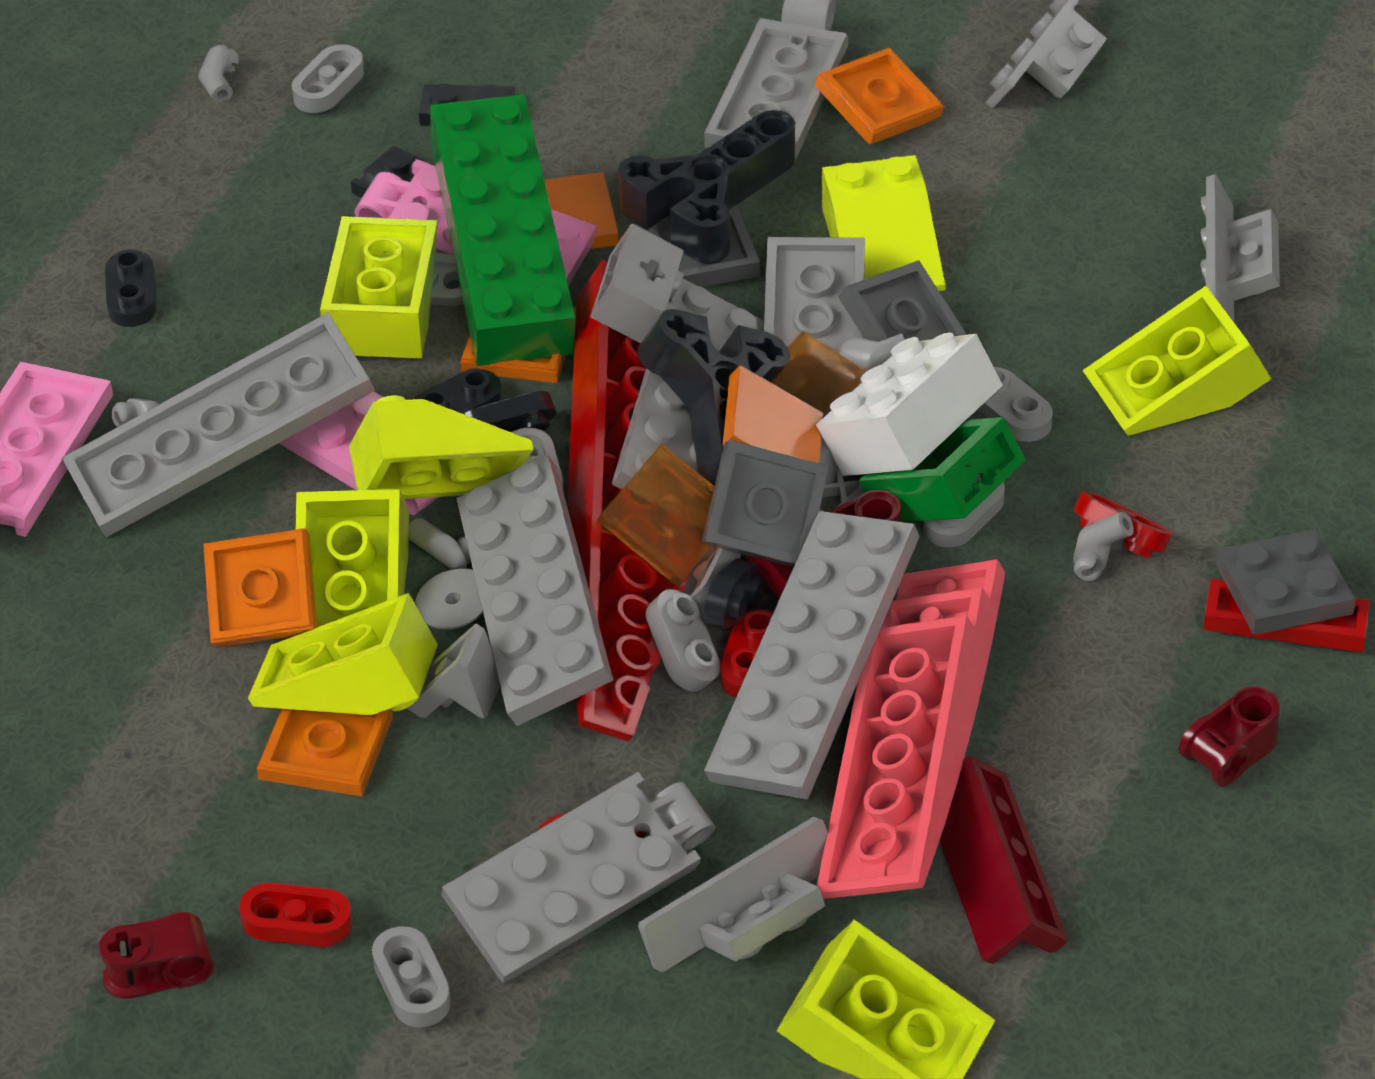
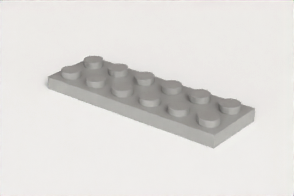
M682 279L677 292L672 299H669V302L675 304L674 309L707 317L712 346L718 352L738 325L761 331L763 329V320L685 279ZM646 368L612 485L703 530L706 526L711 499L707 497L699 483L689 409L661 376L652 373Z
M326 313L67 454L62 459L106 538L375 390L368 375L330 314Z
M546 454L523 464L517 469L456 498L506 711L515 725L519 726L613 681L556 465L549 455Z
M823 511L818 512L704 769L710 782L808 800L920 537L914 524Z

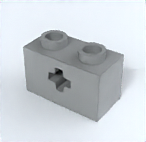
M631 223L609 256L590 317L641 343L664 311L674 309L675 304L669 302V299H672L677 292L684 273L678 270L684 250Z

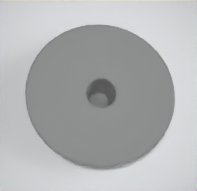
M452 569L434 576L422 586L415 600V605L427 626L438 630H451L466 626L483 614L474 571L471 569Z

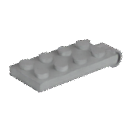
M784 0L782 22L763 18L759 19L704 132L705 147H710L764 111L780 110L790 114L795 121L796 160L825 97L815 86L819 73L838 67L848 47L847 33L830 31L835 13V0Z
M637 772L442 887V897L503 984L696 869L700 864L701 858L695 850L688 854L687 851L709 838L715 830V825L684 782H677L668 786L649 801L641 790V787L644 785V779ZM643 831L648 834V837L639 838L635 833Z

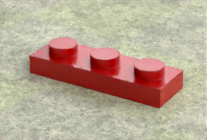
M1211 578L1203 630L1363 652L1370 600L1355 598L1354 613L1352 615L1253 635L1224 580Z

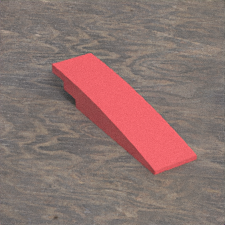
M998 559L905 573L898 587L896 600H893L857 683L828 835L817 882L823 899L923 888L956 789L986 673L1005 578V571Z

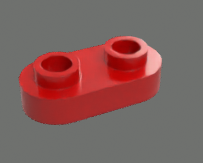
M1081 491L1073 509L1075 513L1081 516L1079 525L1082 527L1122 511L1128 514L1133 523L1134 531L1131 536L1124 538L1122 546L1143 557L1151 558L1153 551L1164 553L1173 534L1171 530L1109 498L1090 491Z
M748 611L740 622L735 621L720 664V681L722 688L735 698L739 693L773 616L771 611Z
M262 883L247 890L239 903L242 927L249 936L257 940L328 947L343 941L352 929L353 922L350 903L342 893L333 889L280 883ZM269 915L277 916L275 919L264 918ZM324 921H328V922H329V923H325V924H319L320 922H324Z

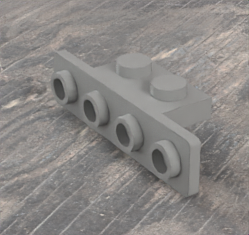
M1053 0L1048 8L1054 14L1051 16L1046 12L1029 31L1035 39L1032 41L1026 37L1009 57L1015 62V65L1012 67L1009 63H1006L989 83L995 88V91L985 102L993 109L1014 87L1025 71L1058 98H1062L1107 40L1105 36L1073 10L1079 0Z
M1214 174L1206 177V195L1201 197L1202 210L1206 218V227L1201 229V237L1206 249V259L1201 261V270L1206 286L1234 322V301L1280 287L1279 223L1272 209L1234 221L1233 204L1217 175Z
M816 817L810 818L640 921L638 928L652 967L660 972H665L704 947L735 962L740 959L749 958L757 954L765 943L785 931L799 928L807 921V917L824 908L825 903L820 888L810 883L819 877L828 835L824 821Z

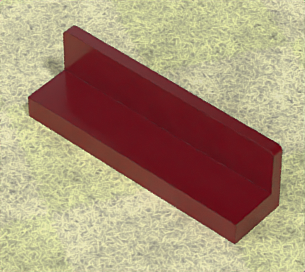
M969 755L963 761L940 842L981 959L989 964H994L1022 941L1048 953H1054L1069 941L1007 774Z

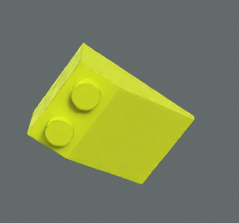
M916 155L822 167V211L830 237L865 238L864 280L919 260L939 291L945 290V280L926 185Z
M342 216L322 298L320 314L321 316L326 313L330 314L355 356L422 359L429 326L438 220Z
M1207 286L1191 295L1083 370L1127 436L1229 408L1272 379L1250 343Z
M398 395L383 397L376 402H372L349 445L357 490L400 489L404 499L464 495L474 488L497 479L525 464L534 450L532 440L425 399L405 400L403 396Z
M400 489L296 493V529L306 528L310 533L317 627L404 595L409 549V507Z
M407 593L272 644L248 699L253 707L360 715H374L388 709L400 711L418 700L438 644L410 594Z
M853 920L827 945L776 1031L819 1062L861 1079H963L993 1026L995 1019L856 920Z

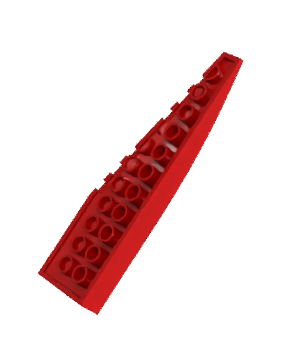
M602 260L577 296L568 512L613 681L577 697L576 702L579 726L629 742L634 736L650 687L648 685L651 676L657 669L661 658L646 619L647 607L665 590L674 589L684 592L700 546L699 539L703 530L612 485L646 368L640 362L637 354L638 346L641 343L590 317L608 263Z

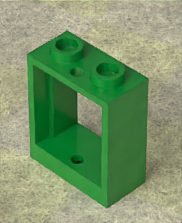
M1004 417L965 420L913 470L865 474L858 482L864 493L871 490H885L897 496L901 503V522L965 519L1026 459ZM978 474L980 476V483H977L976 480Z

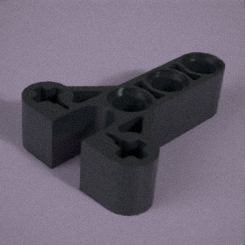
M780 110L764 111L698 155L661 159L638 155L624 159L618 167L619 207L621 212L646 230L670 215L672 245L684 250L683 253L700 263L710 264L724 260L730 252L729 209L747 199L794 165V118Z
M668 309L660 315L638 346L637 354L644 367L652 373L661 376L688 407L699 483L707 497L712 500L724 448L723 437L730 375L741 365L773 383L789 362L790 353L784 342L777 336L741 325L736 327L718 352L712 346L707 317L681 310Z

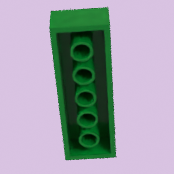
M525 94L430 105V143L476 366L511 360L551 357L552 354L559 353L560 355L574 354L575 313Z

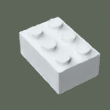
M944 333L930 340L919 341L917 337L905 339L891 349L892 356L887 361L868 370L861 376L862 383L855 390L840 396L831 403V411L816 426L843 476L913 470L1003 386L977 334L954 336L953 333Z

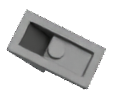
M478 624L473 625L431 663L421 694L414 704L407 707L408 710L421 718H426L440 705L447 708L453 701H456L478 717L483 719L487 717L500 688V681L494 655L484 628Z

